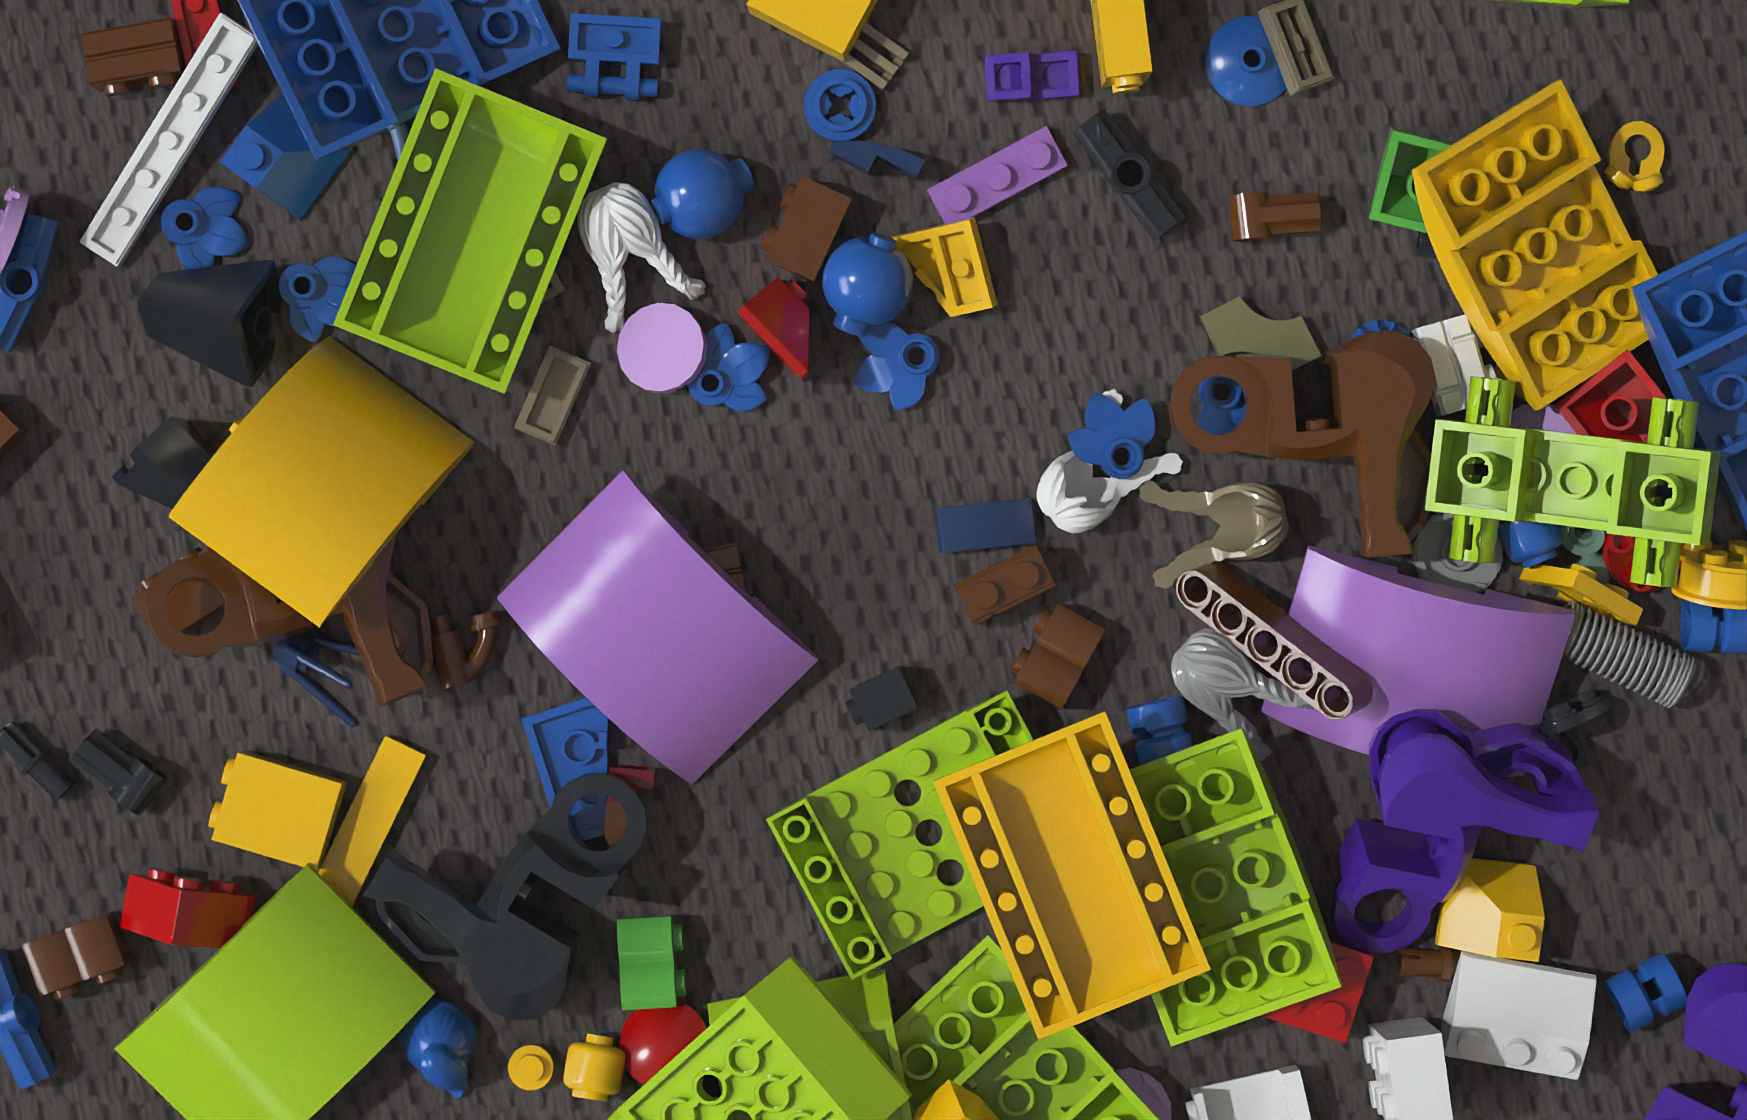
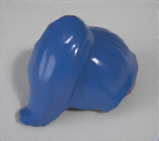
M432 997L401 1029L400 1045L408 1061L421 1071L426 1081L439 1090H448L455 1098L462 1099L465 1096L469 1086L466 1063L473 1052V1044L478 1034L472 1022L456 1004L448 999Z

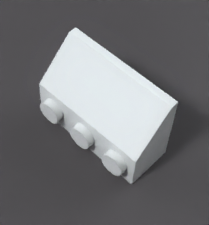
M1461 951L1441 1024L1445 1056L1578 1080L1590 1040L1596 975Z

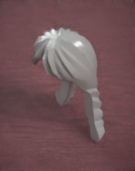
M1204 628L1191 634L1173 656L1171 673L1174 683L1183 697L1195 707L1216 719L1221 727L1227 729L1228 733L1243 728L1260 761H1264L1267 756L1271 755V750L1262 742L1256 728L1248 719L1233 709L1232 698L1253 695L1258 699H1267L1271 703L1280 704L1283 707L1314 709L1313 706L1286 685L1275 679H1268L1257 671L1249 656L1214 629Z

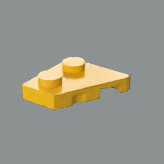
M975 217L892 237L897 241L895 248L901 250L916 268L915 275L925 287L935 292L937 301L950 317L989 309L998 305Z
M1535 564L1523 568L1519 577L1520 580L1530 585L1550 586L1559 591L1556 597L1566 602L1572 600L1575 603L1579 602V605L1583 604L1584 609L1589 607L1591 612L1598 611L1599 615L1604 614L1606 619L1612 618L1613 622L1619 621L1624 624L1637 625L1643 611L1641 607L1628 600L1630 594L1626 590L1612 584L1604 583L1603 585L1596 581L1598 576L1596 572L1578 564H1572L1570 569Z

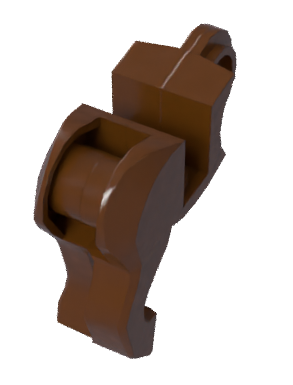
M1392 330L1363 333L1325 351L1330 419L1324 418V416L1295 419L1291 358L1281 355L1237 354L1236 357L1213 355L1195 360L1180 373L1172 388L1170 412L1176 430L1188 444L1205 453L1221 455L1239 451L1283 459H1324L1352 456L1356 463V484L1360 507V554L1364 557H1380L1414 553L1410 541L1424 528L1429 511L1425 510L1431 462V454L1419 437L1415 426L1427 407L1437 382L1432 358L1418 340ZM1215 376L1228 377L1236 381L1243 390L1246 400L1245 413L1240 422L1231 430L1219 434L1209 433L1200 429L1193 420L1190 411L1191 396L1196 387L1205 379Z
M395 535L375 558L369 570L323 623L325 624L337 617H340L347 623L355 647L365 664L368 679L374 688L379 708L406 697H414L420 691L425 690L429 686L425 679L433 665L427 604L395 578L389 569L395 545ZM209 546L199 552L197 557L176 560L160 570L148 587L145 605L148 626L160 644L178 655L193 658L215 655L224 647L239 646V648L282 641L318 627L281 599L276 602L272 592ZM190 581L206 583L214 588L221 597L224 608L222 621L217 628L208 634L198 636L184 634L173 627L167 618L165 608L167 596L172 589L181 583Z

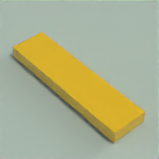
M388 735L384 737L318 872L352 907L427 757V754Z

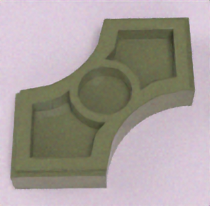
M1241 296L1199 317L1218 356L1236 352L1281 355L1291 358L1292 371L1322 356L1302 316L1289 320L1268 319L1251 310Z

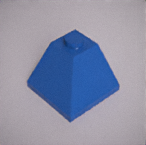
M280 94L246 125L220 160V163L301 221L354 148L350 147L315 161L285 97Z

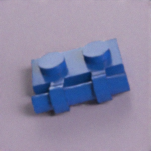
M571 13L568 59L569 61L586 62L585 75H567V92H583L585 97L599 98V94L625 95V100H639L640 96L657 97L658 79L641 78V65L659 66L662 20L660 18ZM601 63L626 64V77L601 76Z

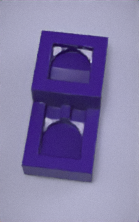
M1077 50L1038 54L1022 52L985 56L988 102L1083 97L1080 52Z

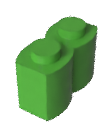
M674 914L618 918L617 942L622 1010L677 1007L679 1005V997L687 996L685 969H677L676 951H684L683 925L674 923Z

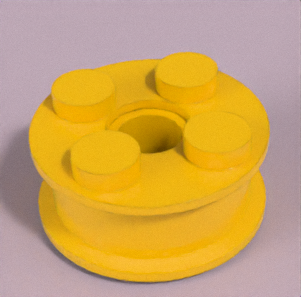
M1730 540L1728 546L1714 545L1712 541L1704 545L1685 544L1681 546L1680 560L1682 564L1680 578L1677 581V587H1671V592L1674 595L1701 605L1747 610V541Z

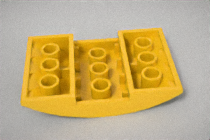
M1562 80L1554 81L1412 169L1414 187L1425 228L1456 299L1491 357L1508 380L1516 381L1515 389L1534 410L1542 409L1587 380L1627 349L1632 351L1649 340L1631 288L1658 275L1642 241L1631 240L1594 165L1601 161V158Z
M329 336L313 347L288 370L249 412L198 474L170 512L169 518L320 628L369 570L378 554L421 504H425L469 452L475 442Z

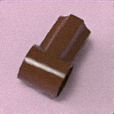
M1252 192L1229 196L1232 242H1245L1249 238H1252V241L1271 239L1272 235L1308 234L1320 231L1321 210L1318 192L1269 196V192Z

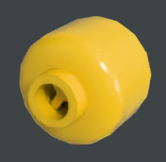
M587 1033L586 1042H574L569 1046L563 1082L568 1088L573 1089L571 1096L607 1102L608 1095H614L620 1091L626 1057L624 1051L612 1047L614 1038Z

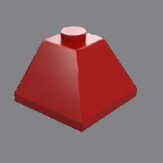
M777 277L737 312L740 318L772 351L804 381L809 376L810 309L804 303L810 297L792 278L785 284Z

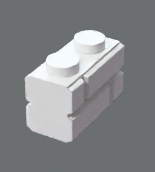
M1465 314L1411 331L1413 338L1422 344L1432 358L1437 382L1432 392L1431 400L1436 417L1467 409L1470 376L1496 378L1492 365L1483 364L1479 348L1485 346Z

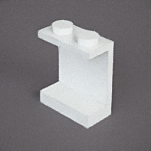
M1296 1065L1192 1088L1190 1091L1193 1101L1185 1102L1188 1120H1311L1301 1073Z

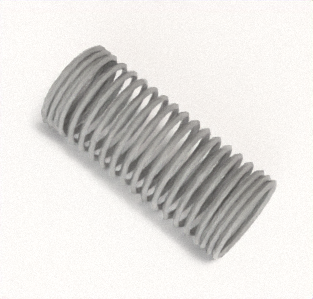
M1572 600L1566 604L1564 608L1575 610L1576 614L1562 658L1566 656L1567 662L1572 661L1574 658V665H1578L1581 662V668L1584 669L1588 666L1589 672L1596 669V675L1603 673L1604 679L1610 676L1611 682H1615L1618 679L1617 683L1619 686L1625 683L1626 689L1632 687V691L1634 693L1639 691L1640 696H1644L1647 693V699L1654 697L1655 703L1668 709L1676 705L1692 676L1695 666L1694 656H1690V654L1685 652L1679 653V650L1676 648L1672 650L1670 645L1665 646L1664 642L1657 643L1655 638L1650 639L1649 635L1643 636L1640 631L1635 633L1634 628L1628 629L1627 625H1621L1619 621L1613 622L1612 618L1606 619L1604 614L1599 615L1598 611L1591 612L1589 607L1584 609L1583 604L1579 605V602L1575 603ZM1587 612V617L1582 622L1583 616ZM1595 615V619L1590 625L1591 618ZM1602 619L1601 625L1597 628L1599 620ZM1610 622L1609 627L1605 631L1606 624ZM1617 625V629L1612 635L1613 628ZM1624 629V633L1620 637V632ZM1632 632L1631 637L1627 641L1628 634ZM1637 636H1639V640H1638V641L1636 642V644L1634 645V643H1635V638H1636ZM1646 639V644L1642 647V643ZM1594 642H1595V645H1594V647H1593V649H1592V651H1591V653H1590V655H1589V652H1590V650H1591V647L1593 646V644H1594ZM1654 643V646L1649 651L1650 644ZM1602 644H1603V647H1602V649H1601V651H1600V653H1599V655H1598V657H1597V659H1596V656H1597V654H1598V652H1599V650H1600V648H1601V646H1602ZM1610 646H1611V649H1610V651H1609V653H1608V655H1607V657H1606V659H1605V661H1604V663H1603V660H1604V658H1605V656H1606V653L1608 652V650H1609V648H1610ZM1661 646V650L1657 654V648ZM1668 649V654L1664 657L1665 651ZM1617 650H1618V653H1617V655H1616V658H1615V660H1614L1612 666L1610 667V664H1611V662H1612V660H1613V657L1615 656V654H1616V652H1617ZM1625 652H1626V655H1625V657H1624V660H1623V662H1622V664H1621L1619 670L1617 671V668H1618V666H1619V664H1620V661H1621V659L1623 658V656H1624V654H1625ZM1674 653H1676V656H1675L1674 659L1671 661L1672 655H1673ZM1633 654H1634V657H1633V659H1632V662H1631V664H1630V666H1629V668H1628L1626 674L1624 675L1625 670H1626V668H1627V666H1628V663L1630 662V660H1631V658H1632V656H1633ZM1642 657V659H1641V661H1640V664H1639V666H1638V668H1637V670H1636V672H1635L1633 678L1631 679L1632 674H1633V672H1634V670H1635V667H1636V665L1638 664L1640 658ZM1649 661L1648 666H1647V668H1646V670H1645V672H1644V674H1643V676H1642L1640 682L1638 683L1639 678H1640V676H1641V674H1642V671H1643V669L1645 668L1647 662ZM1657 663L1650 681L1648 682L1647 686L1645 687L1646 682L1650 676V673L1653 670L1655 664ZM1664 667L1663 672H1662V674H1661V677H1660V679H1659V681H1658L1656 687H1655L1654 690L1652 691V689H1653V687H1654V684H1655V682H1656V680H1657V677H1658V675L1660 674L1662 668Z

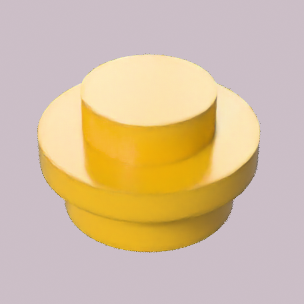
M533 1044L518 1048L512 1054L508 1063V1072L511 1080L515 1085L524 1090L542 1088L549 1082L554 1070L553 1060L548 1051L541 1046Z

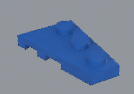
M583 698L521 719L550 809L554 797L568 781L585 773H608V717L589 699ZM590 793L579 798L574 804L571 812V825L576 836L582 841L605 834L606 794Z

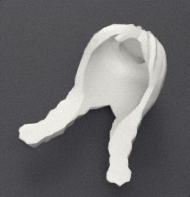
M615 182L601 187L586 196L578 210L577 225L585 249L597 264L602 276L603 287L606 290V302L609 306L608 316L604 321L606 330L614 334L617 331H621L626 323L623 316L626 302V280L622 266L629 253L646 258L648 263L655 267L665 278L667 284L684 293L690 300L698 299L699 296L705 294V283L702 280L693 279L684 274L681 265L676 263L673 254L668 252L665 243L662 241L658 217L643 193L627 183Z
M1115 389L1104 391L1103 395L1121 406L1123 401L1121 394H1118ZM1072 450L1059 456L1045 470L1038 484L1037 501L1042 512L1049 516L1058 528L1070 533H1082L1093 529L1109 518L1121 497L1126 496L1131 490L1137 489L1143 482L1149 481L1155 474H1161L1162 472L1169 474L1179 473L1183 461L1179 458L1178 454L1167 453L1161 457L1144 460L1140 471L1130 478L1093 477V464L1084 463Z

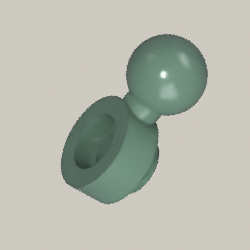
M1561 525L1563 546L1569 552L1582 557L1578 565L1598 574L1596 581L1603 585L1608 583L1612 576L1605 565L1603 554L1599 553V549L1605 540L1606 531L1592 529L1590 533H1582L1578 527Z

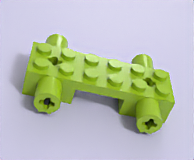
M1470 376L1465 421L1435 419L1425 504L1426 511L1454 514L1449 558L1476 563H1494L1499 520L1547 523L1607 531L1606 534L1636 537L1630 582L1658 587H1677L1682 543L1693 545L1710 543L1721 451L1694 448L1699 402L1653 397L1647 442L1511 426L1516 381ZM1485 461V465H1488V475L1483 476L1480 481L1481 474H1475L1474 466ZM1666 481L1669 483L1668 487L1672 488L1673 495L1672 498L1666 499L1665 504H1662V496L1655 495L1656 486L1664 485Z

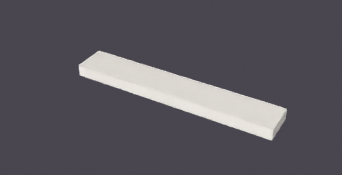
M225 13L218 15L79 241L81 244L116 267L122 265L257 47L258 42L251 30Z

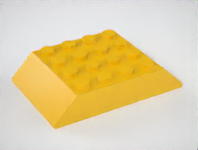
M1105 711L933 781L1038 1040L1211 970Z

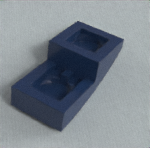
M865 141L832 142L828 149L829 155L867 175L870 174L875 162L879 160L917 181L926 160L898 148Z
M1031 498L935 508L939 553L1036 543Z

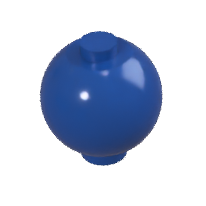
M691 149L677 154L664 165L657 177L655 198L651 200V205L658 217L659 223L662 225L666 223L677 234L691 239H709L723 234L734 225L742 212L744 195L754 191V182L748 166L741 158L729 162L722 154L713 150Z
M872 232L870 238L856 237L844 242L831 254L824 268L822 285L827 303L836 312L833 321L835 327L852 335L866 337L870 326L886 324L904 310L912 294L913 273L906 256L902 251L895 248L896 240L886 235Z

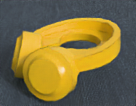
M1633 121L1621 127L1610 143L1608 151L1609 165L1604 170L1606 177L1619 188H1625L1626 190L1633 188L1634 191L1646 192L1659 187L1664 182L1660 168L1664 160L1665 149L1658 130L1651 124L1643 121ZM1641 135L1649 141L1650 153L1646 159L1640 162L1639 174L1633 176L1629 173L1630 158L1625 152V143L1629 137Z

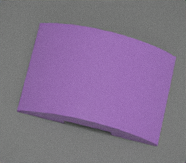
M623 469L497 596V599L534 644L587 699L644 750L678 776L693 784L819 658L755 596L751 597L688 536L689 532Z
M1308 545L1288 615L1362 671L1371 681L1373 697L1365 708L1340 720L1330 719L1315 708L1312 710L1283 707L1280 704L1271 703L1267 699L1263 700L1261 712L1299 731L1369 755V743L1376 728L1392 716L1414 709H1437L1466 731H1478L1505 724L1520 723L1538 732L1544 714L1543 710L1546 708L1576 613L1575 610L1486 589L1483 595L1398 574L1397 567ZM1305 660L1307 670L1313 675L1311 664ZM1271 674L1270 679H1275L1278 682L1282 683ZM1340 687L1342 697L1349 702L1346 691ZM1518 770L1506 777L1524 776L1525 771Z

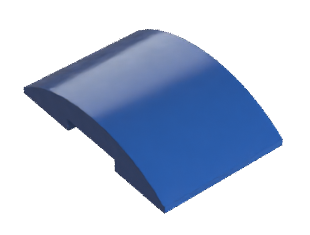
M237 0L315 161L415 120L435 68L484 88L561 49L537 0Z
M1746 230L1631 289L1646 333L1674 398L1699 402L1695 441L1700 449L1721 451L1717 482L1747 530Z

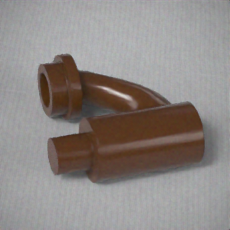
M498 610L472 616L473 626H470L472 632L480 631L476 645L471 655L467 658L459 629L452 631L448 614L430 618L435 635L431 636L432 652L442 690L470 683L483 670L491 653L497 625L505 623L504 618H500Z

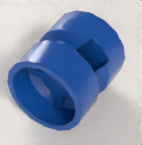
M1683 599L1680 612V642L1682 650L1686 652L1711 653L1713 648L1718 646L1721 653L1747 654V610L1711 607Z
M1183 695L1126 708L1131 733L1138 735L1140 741L1135 745L1139 766L1195 745L1192 733L1183 728V725L1189 720Z
M1663 953L1638 963V971L1635 973L1626 969L1604 980L1610 1000L1622 1023L1630 1033L1654 1023V1015L1658 1012L1668 1016L1686 1007L1687 995L1674 968ZM1647 981L1650 982L1657 996V999L1653 1001L1650 1000L1642 985Z

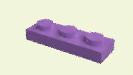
M1045 126L927 189V192L944 224L973 218L1067 168L1068 165L1050 131Z

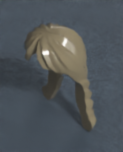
M1145 481L1143 485L1139 486V496L1144 502L1156 504L1172 512L1181 511L1186 513L1192 512L1197 515H1209L1212 520L1221 525L1212 540L1196 544L1190 550L1180 554L1167 567L1160 568L1153 573L1152 577L1155 580V586L1163 589L1171 587L1175 579H1178L1182 573L1204 564H1211L1214 561H1222L1224 559L1244 561L1267 555L1280 546L1288 533L1289 524L1286 517L1284 499L1276 489L1264 483L1235 482L1212 492L1204 491L1200 493L1195 491L1182 492L1180 490L1168 492L1162 490L1154 481Z

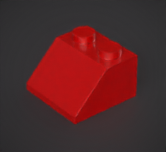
M1627 349L1557 403L1555 407L1576 434L1647 442L1652 398L1668 397L1636 356Z

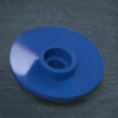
M1239 17L1227 22L1216 31L1206 50L1205 68L1211 85L1223 98L1237 105L1258 106L1274 100L1287 88L1259 17ZM1249 51L1256 52L1260 58L1259 65L1256 67L1247 66L1243 60L1244 54Z

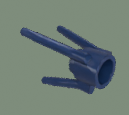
M311 631L278 641L271 660L282 665L281 672L296 680L350 727H354L356 720L302 672L307 673L312 669L347 689L352 688L353 682L316 660L319 649L313 647V645L360 656L355 645L320 636Z

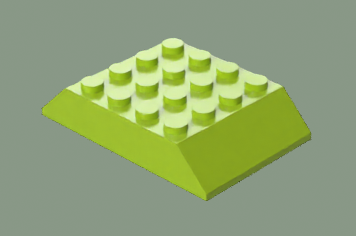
M435 68L333 325L505 394L607 138Z

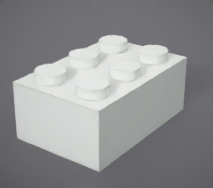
M1423 1017L1369 1024L1370 1036H1363V1049L1366 1063H1371L1372 1069H1375L1376 1080L1369 1081L1372 1108H1377L1378 1114L1382 1115L1384 1120H1453L1442 1033Z

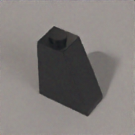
M260 260L158 273L137 300L138 313L142 317L147 337L244 386L253 387L273 359L276 341L268 340L267 338L272 327V313L280 314L283 299L278 290L279 276L275 261Z
M171 416L133 450L130 456L135 464L129 470L123 465L112 476V479L124 488L173 509L216 451L188 419Z

